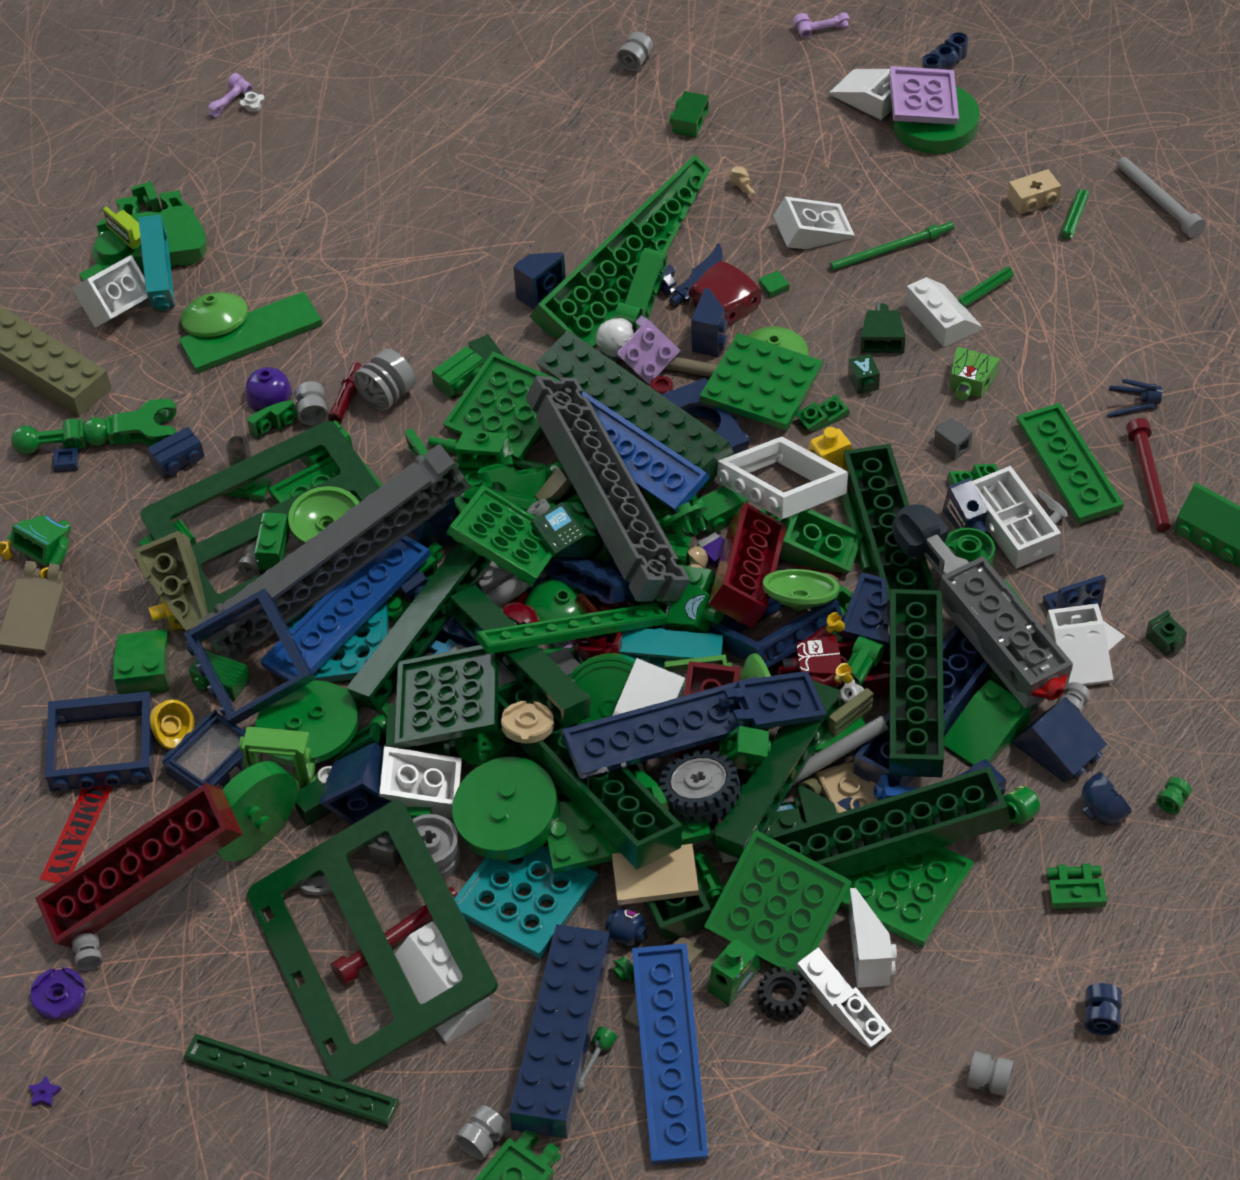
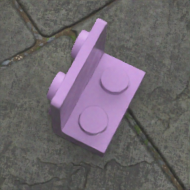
M641 315L636 321L640 328L619 349L617 355L642 379L650 384L652 379L657 377L681 350L651 321Z

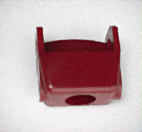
M719 261L709 268L689 290V297L693 299V305L697 308L704 289H710L725 309V319L728 320V324L748 316L758 309V305L761 303V289L757 287L754 281L744 272L724 261Z

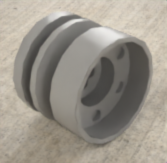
M388 348L378 352L371 358L369 363L364 364L353 376L354 384L363 399L381 411L388 410L393 403L398 401L400 396L405 395L416 383L415 374L408 362L400 354Z

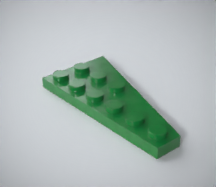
M560 802L558 822L554 823L551 834L547 838L554 873L613 861L612 854L620 853L615 846L573 802ZM684 818L681 821L678 820L682 824L681 845L712 838L706 818L702 819V823L697 824L695 819L691 823L685 822Z

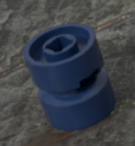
M1108 983L1089 985L1085 992V1029L1096 1035H1112L1117 1033L1121 1028L1120 1009L1122 1006V991L1117 986Z

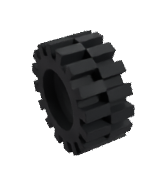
M781 967V972H777L776 968L771 969V975L766 972L764 979L761 978L759 980L758 1005H760V1010L762 1013L766 1011L768 1018L775 1015V1021H779L780 1017H784V1022L789 1021L790 1015L793 1019H796L798 1012L802 1014L804 1007L807 1005V983L805 979L802 980L800 973L795 976L794 969L790 968L789 973L785 972L786 967ZM777 988H787L792 991L793 997L787 1001H779L773 998L772 992Z

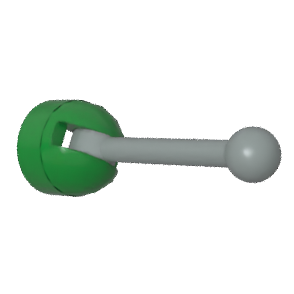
M599 1026L594 1034L593 1043L596 1049L582 1073L578 1090L584 1088V1081L601 1050H609L618 1038L614 1032L605 1027Z

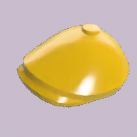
M166 700L153 708L150 715L151 730L163 748L172 750L182 741L187 733L194 730L193 713L181 701Z

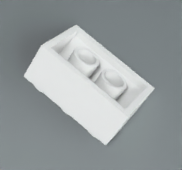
M926 277L907 286L906 306L943 347L982 330V326L944 284Z

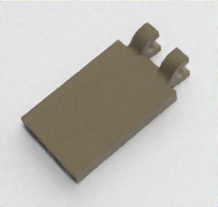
M26 561L24 579H16L1 628L0 648L47 654L66 590L64 584H60L64 573L59 571V565L49 564L48 579L39 578L41 570L36 568V562Z

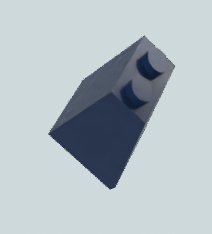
M1064 697L1046 710L1011 741L1016 747L1062 782L1070 777L1075 780L1086 771L1084 765L1088 761L1090 764L1097 761L1103 755L1100 750L1107 745L1105 740L1067 697Z
M374 742L334 762L324 787L320 804L353 825L392 802L379 796L383 748Z

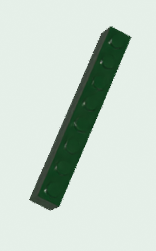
M458 542L347 686L346 689L356 704L377 712L380 711L397 688L398 662L419 658L451 617L450 596L474 586L492 563L491 560L478 555L473 549L463 543Z
M476 585L450 596L451 616L475 640L479 631L517 625L514 620H511L504 614L501 607L496 606L489 596L483 593ZM532 646L499 652V664L536 702L547 706L553 713V719L563 729L590 717L591 698L589 694L583 691L572 677L567 676L561 670L558 663L553 662L542 648Z
M812 681L825 709V718L819 721L779 727L768 757L763 759L759 765L756 764L754 766L751 778L747 784H743L741 787L740 798L737 799L736 806H731V811L728 814L726 813L723 822L718 823L715 827L713 837L715 838L718 851L740 859L754 830L763 834L828 730L829 716L842 707L841 690Z

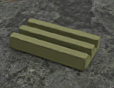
M868 688L864 689L829 716V732L836 737L873 709L871 704L873 703L872 697L874 693Z

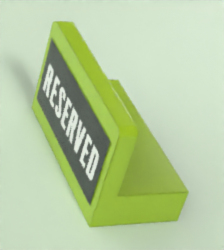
M107 206L102 208L106 225L113 233L132 249L141 245L139 223L124 210L115 214Z

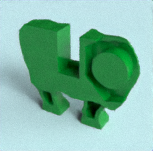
M180 190L160 193L163 208L160 213H140L137 196L116 199L118 211L124 210L138 223V217L161 214L168 235L171 268L176 265L191 266L202 259L207 250L205 232L194 214L193 207L187 205L182 200ZM103 218L97 224L98 238L92 249V256L96 264H99L105 270L132 255L141 272H144L141 245L132 249L107 227L105 218Z

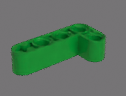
M644 248L625 303L619 302L617 305L614 319L623 318L632 324L634 333L640 328L636 321L641 315L649 319L667 266L668 253Z

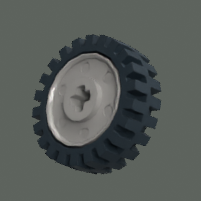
M699 750L693 751V756L685 753L682 760L679 757L673 760L674 764L669 763L666 766L667 770H663L661 774L660 789L666 798L669 812L680 821L684 818L685 822L691 823L695 819L697 824L702 823L704 818H706L707 822L713 821L712 816H716L719 819L723 817L722 811L728 814L731 811V806L735 807L737 799L740 798L741 788L736 766L726 755L721 756L716 751L712 755L710 750H704L701 755Z

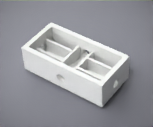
M1011 466L973 481L988 509L984 525L1016 569L1059 551L1061 532Z

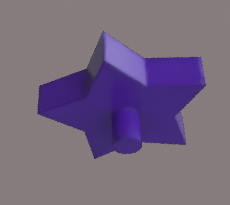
M47 1076L39 1084L28 1086L33 1093L32 1107L42 1103L52 1107L53 1097L62 1090L61 1087L50 1084Z

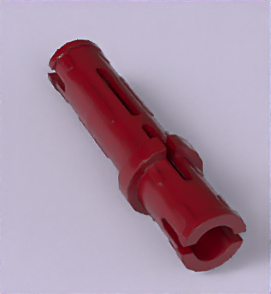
M359 362L351 364L347 376L341 382V390L328 415L330 421L342 422L354 393L358 391L354 384L353 376L357 370L363 367V364Z

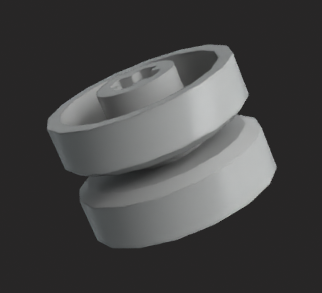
M424 814L413 818L444 880L448 879L456 872L461 859L459 838L454 824L446 817L437 814ZM403 861V864H404V866H405V869H406L407 873L410 875V873H409V871H408V869H407V867H406V865H405V863H404V861Z

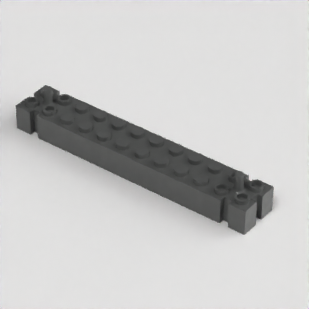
M536 376L525 398L531 409L537 413L536 418L624 580L630 583L629 589L635 600L654 601L656 597L660 601H679L690 582V578L683 566H677V555L588 398L581 396L583 389L576 378L560 377L559 381H554L552 377Z
M438 444L433 449L427 451L424 457L422 455L415 457V462L408 465L405 470L388 480L386 484L374 493L369 494L363 501L349 509L335 522L329 524L316 536L307 540L305 544L293 553L288 554L277 565L268 569L254 582L248 584L235 596L226 600L224 604H217L214 607L216 613L207 614L197 624L200 625L263 588L269 592L285 623L288 624L447 505L445 502L452 496L456 499L471 488L469 483L461 474L455 462L443 447ZM261 607L207 639L222 656L238 661L247 654L245 650L252 645L257 647L276 633L264 608Z

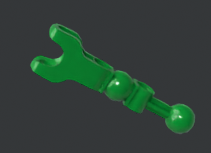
M155 399L144 403L137 411L117 413L112 416L107 415L106 420L100 417H93L84 423L83 418L80 420L68 419L62 423V429L38 432L32 426L23 425L13 431L11 444L15 451L25 455L34 453L40 445L63 442L64 448L78 447V449L82 447L87 448V443L91 446H101L108 440L110 445L144 443L150 447L177 433L172 426H160L162 422L172 420L176 416L177 407L171 399Z
M558 461L551 464L549 468L542 466L513 471L507 466L498 463L480 468L478 470V477L486 483L499 482L501 486L500 491L536 497L537 492L558 467L564 468L561 462Z

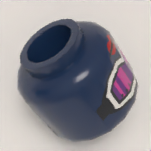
M621 907L617 911L613 910L605 925V929L610 932V939L627 947L633 946L637 941L642 942L648 927L644 926L645 918L642 914L626 907Z

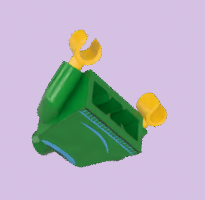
M45 515L19 521L12 526V531L6 537L8 540L0 542V556L2 555L4 560L11 559L13 556L12 546L44 566L47 564L61 566L70 545L68 536L71 532V526L66 520L56 522ZM49 567L41 570L40 578H47Z

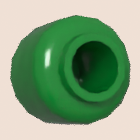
M1017 787L1003 797L1008 808L1009 820L1013 824H1024L1036 817L1040 811L1039 798L1028 787Z

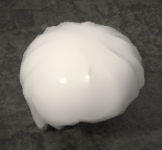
M615 318L602 323L596 334L598 348L606 356L620 358L617 352L634 334L632 324L623 318Z

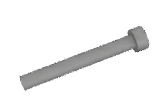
M1123 157L1118 161L1117 167L1181 223V230L1189 238H1195L1202 233L1206 226V221L1197 213L1190 214L1127 157Z
M882 716L811 756L793 785L889 730Z

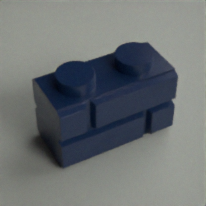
M189 427L147 448L151 464L163 478L177 474L180 469L190 464H195L204 457L201 441Z

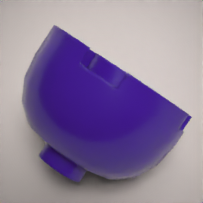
M273 367L257 369L251 373L246 381V400L255 411L280 402L289 401L292 394V388L287 376L279 369Z

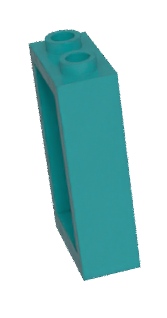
M161 214L138 217L146 293L153 309L167 310L175 306L167 230Z

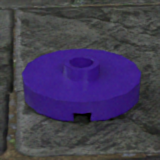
M70 968L49 969L39 975L33 982L30 999L33 1008L39 1015L46 1019L59 1020L77 1012L84 1003L86 996L85 984L80 975ZM57 994H63L60 997L55 998Z

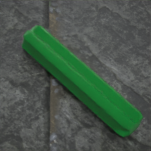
M1081 188L1077 191L1062 229L1061 236L1063 238H1073L1088 200V190Z
M1009 266L1003 268L959 296L958 301L964 307L968 306L1012 278L1014 272Z

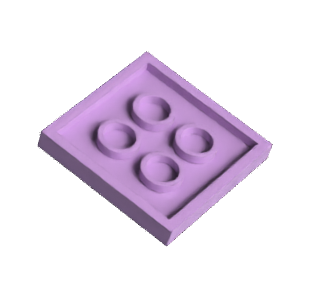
M890 66L889 78L893 121L958 124L959 113L954 70Z

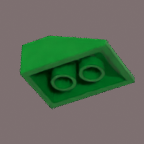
M806 509L787 517L779 558L797 566L846 574L850 573L863 533L811 509Z
M168 629L118 634L114 655V682L118 695L150 692L151 694L169 692Z
M989 680L973 696L945 735L944 748L970 766L984 759L992 763L1008 747L1011 741L1029 725L1031 706L1025 709L1013 694Z

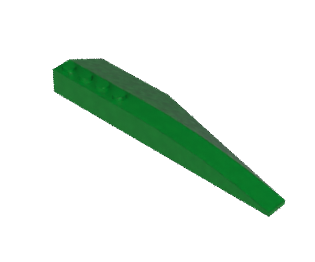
M696 155L692 156L543 299L529 317L544 332L557 339L569 330L594 347L597 344L596 334L599 326L605 321L614 319L619 302L625 303L644 248L667 252L710 169Z

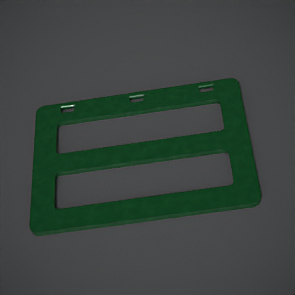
M325 421L141 510V520L155 541L177 532L171 522L174 518L318 449H325L341 473L192 545L208 614L216 613L214 607L217 604H224L226 600L235 596L248 584L264 574H259L223 593H217L201 569L203 566L256 541L263 513H283L288 518L290 508L295 500L303 493L318 487H338L351 494H356L360 501H363L369 494L374 493L380 488L334 422Z
M395 800L254 883L248 889L247 897L327 1068L334 1079L344 1082L351 1080L489 997L498 988V981L410 813L401 801ZM385 834H390L463 976L459 983L424 1004L419 1003L348 861L350 855ZM320 873H324L394 1015V1021L357 1044L352 1043L284 901L286 893ZM271 908L274 918L267 922L263 912ZM301 973L306 983L298 988L294 976ZM333 1040L337 1051L330 1055L325 1044Z

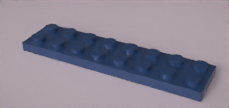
M737 682L562 729L561 736L580 779L725 739L731 732L728 720L734 718L733 711L739 710L740 707L737 703L732 707L722 709L719 698L725 697L723 692L725 688H735ZM750 724L745 726L748 728H752Z

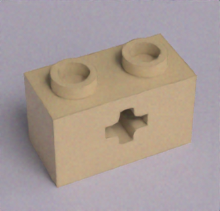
M1047 169L1010 181L1008 199L1021 215L1059 202L1061 185L1050 170Z

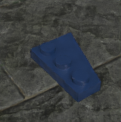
M861 572L843 621L845 628L840 632V636L854 640L862 636L884 645L885 648H889L886 578Z

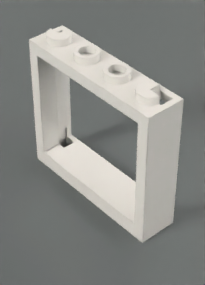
M784 437L776 438L718 461L717 483L781 519L847 493V471ZM778 462L812 482L787 492H782L751 475L750 472Z

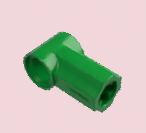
M862 636L857 638L852 649L851 658L847 663L853 669L850 675L855 680V684L861 686L871 668L879 664L884 652V645Z

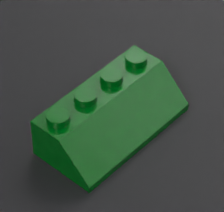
M1195 483L1177 516L1174 532L1196 543L1203 549L1218 555L1223 560L1240 567V506Z

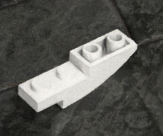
M819 948L797 963L796 968L813 987L811 992L846 1030L868 1048L874 1046L891 1032V1029L857 988L852 989Z

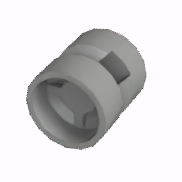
M642 32L631 33L625 44L616 54L618 63L628 71H637L652 52L653 42Z
M312 381L300 384L294 392L299 421L308 426L323 423L328 417L324 387Z
M975 1051L967 1087L981 1091L987 1087L990 1093L1006 1097L1014 1061L1001 1057L992 1060L991 1055Z
M480 1105L470 1117L471 1123L464 1124L455 1135L458 1145L477 1160H483L494 1147L493 1142H498L508 1130L506 1121L496 1111L488 1106Z

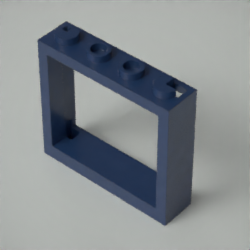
M265 588L184 633L188 640L185 643L187 650L191 656L196 655L199 661L196 664L199 673L203 678L206 676L210 682V685L207 686L210 694L214 699L218 698L222 705L218 707L220 713L226 721L229 719L235 725L316 680L274 600ZM263 607L299 675L236 710L201 641Z
M770 597L768 607L757 623L783 608L784 605ZM833 599L827 604L810 609L811 611L759 642L740 634L749 627L738 623L734 618L726 614L723 615L720 623L711 622L709 629L711 633L723 635L722 649L743 660H746L750 654L757 653L763 659L767 668L795 652L798 642H802L824 625H828L827 617L831 613H838L842 617V622L844 618L838 600Z
M139 692L49 701L45 778L50 792L61 790L63 792L81 788L91 789L98 786L114 787L121 784H140L141 782L153 781L154 734L150 726V715L154 708L151 693ZM142 716L141 761L56 770L58 724Z

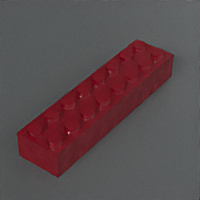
M205 783L37 896L35 899L54 944L72 948V940L76 936L84 933H96L243 835L223 790Z

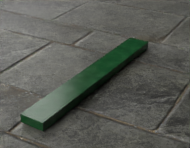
M196 1033L183 1056L185 1062L389 1128L399 1106V1099Z

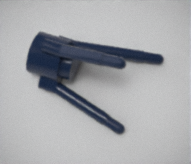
M1123 379L1122 382L1141 388L1109 386L1110 390L1140 393V401L1145 404L1109 412L1107 416L1113 417L1144 409H1155V404H1160L1162 400V387L1157 386V384H1147L1129 379Z

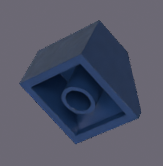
M561 252L528 254L513 266L516 298L533 310L566 278L564 254Z
M708 288L704 289L691 319L692 352L718 357L721 349H725L728 336L725 335L728 320L725 319V309Z

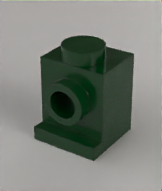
M1168 610L1148 622L1145 636L1165 656L1174 651H1180L1186 644L1187 632L1170 616L1171 613Z

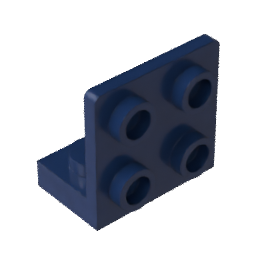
M1100 575L1060 588L1056 592L1044 595L1042 602L1047 610L1098 604L1099 609H1101L1106 578L1104 575Z

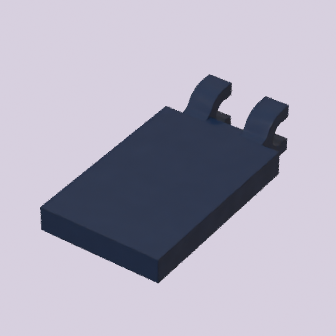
M808 671L741 680L736 683L735 688H725L723 691L725 697L719 698L722 709L732 707L737 703L740 707L739 710L733 711L734 718L728 720L731 731L738 726L745 727L748 724L754 729H766L823 720L826 716L825 709Z

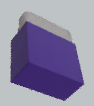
M716 532L697 543V546L707 552L708 563L714 569L719 566L725 540Z

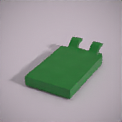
M525 1130L517 1142L509 1138L475 1180H550L555 1174L551 1166L555 1165L560 1159L561 1155L558 1153L560 1150L550 1143L543 1153L537 1156L530 1151L539 1141L536 1138L537 1133Z

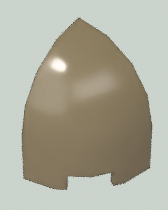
M558 467L535 496L540 500H559L571 490L573 484L566 471Z

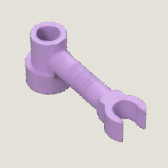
M800 13L793 18V24L795 29L799 31L801 38L805 39L809 38L814 30L828 27L847 28L849 26L847 20L850 18L848 13H841L832 19L811 22L807 14Z
M233 73L228 79L227 86L232 90L220 100L209 104L208 107L212 109L209 114L217 118L225 106L240 93L245 95L247 92L252 91L253 85L245 81V78L238 73Z

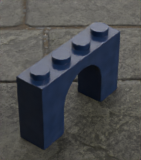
M706 378L662 394V396L694 418L707 419L718 426L715 432L729 441L734 454L748 450L750 445L749 436L746 432H742L735 416L732 417L729 411L700 402V394L708 382Z

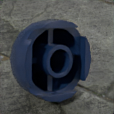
M1099 772L1093 775L1084 784L1081 798L1085 806L1081 809L1090 821L1096 819L1102 824L1113 825L1123 821L1132 813L1121 794L1117 793L1114 785L1103 773Z

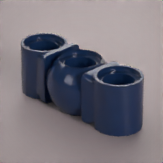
M962 32L951 34L944 44L938 45L933 51L923 57L922 68L952 69L956 63L967 57L968 36Z

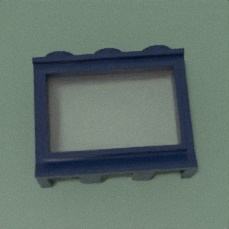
M216 709L201 720L200 724L192 732L187 733L174 749L166 753L162 759L166 775L191 792L205 783L213 786L219 784L225 787L231 781L229 773L235 767L242 771L246 769L243 766V752L239 751L241 736L245 737L246 731L231 721H226Z

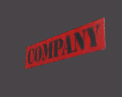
M98 786L81 790L41 874L40 880L58 883L73 873L113 787Z

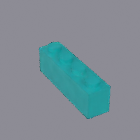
M640 628L622 631L623 640L620 654L634 659H641L662 669L664 668V663L668 661L722 655L723 635L669 631L661 628Z

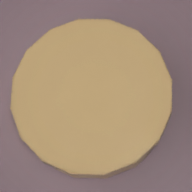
M527 701L514 703L506 708L502 714V731L508 738L516 742L535 743L549 736L553 730V713L547 706L539 702L533 701V704H527Z

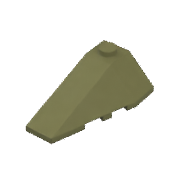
M177 531L134 549L141 573L149 580L155 588L154 590L169 606V609L184 629L189 631L198 626L197 623L204 619L208 614L189 537Z

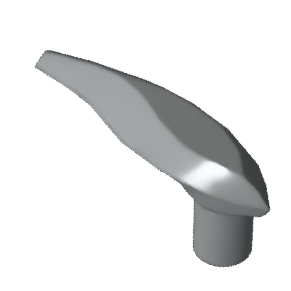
M1037 489L1039 496L1053 512L1050 519L1055 525L1062 518L1068 517L1067 511L1058 502L1040 489Z

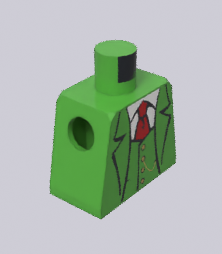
M957 347L950 388L956 391V398L965 401L969 395L978 398L982 397L998 376L1000 358Z

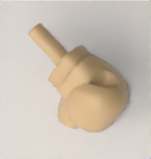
M742 166L732 168L730 170L731 184L737 186L742 192H748L754 197L756 192L751 188L752 181L747 170Z
M694 546L688 550L689 566L705 569L708 563L707 552L699 546Z

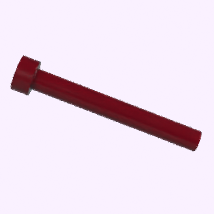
M1136 418L1127 423V435L1129 440L1135 443L1156 530L1165 532L1171 528L1148 439L1152 435L1150 423L1145 418Z
M449 887L450 892L455 898L458 893L453 887ZM426 904L385 932L391 947L433 919ZM360 949L349 958L342 955L330 965L337 979L344 986H347L358 978L357 971L365 967L368 962Z

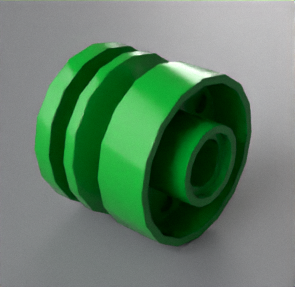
M959 528L948 534L945 545L956 557L966 559L970 563L983 556L993 567L995 545L988 534L973 528Z

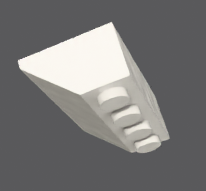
M433 922L410 934L395 953L420 1004L426 1003L456 985L463 978L440 931ZM485 998L435 1028L446 1045L493 1016L490 998Z

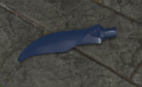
M716 244L713 252L692 269L689 279L675 288L674 296L669 299L671 306H676L680 302L690 300L689 290L691 286L709 268L722 261L723 253L720 244Z

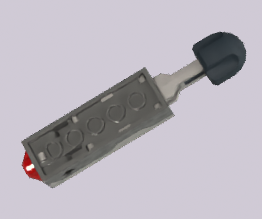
M920 504L908 505L901 509L892 523V532L896 543L908 557L916 558L917 560L926 558L941 576L939 590H942V608L1022 706L1026 709L1044 699L1056 700L1068 687L1073 667L1072 661L983 556L969 563L966 559L956 557L945 545L949 533L948 526L937 513L929 507Z

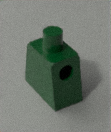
M883 303L876 305L875 310H868L861 333L860 353H904L905 331L899 311L889 310L888 305Z

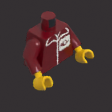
M831 613L827 617L828 625H824L814 634L796 644V658L782 659L783 674L808 671L812 681L835 689L842 688L843 682L846 684L852 682L853 677L850 673L853 669L847 663L841 664L837 636L833 634L834 630L841 632L845 628V624L841 621L842 617L838 613Z

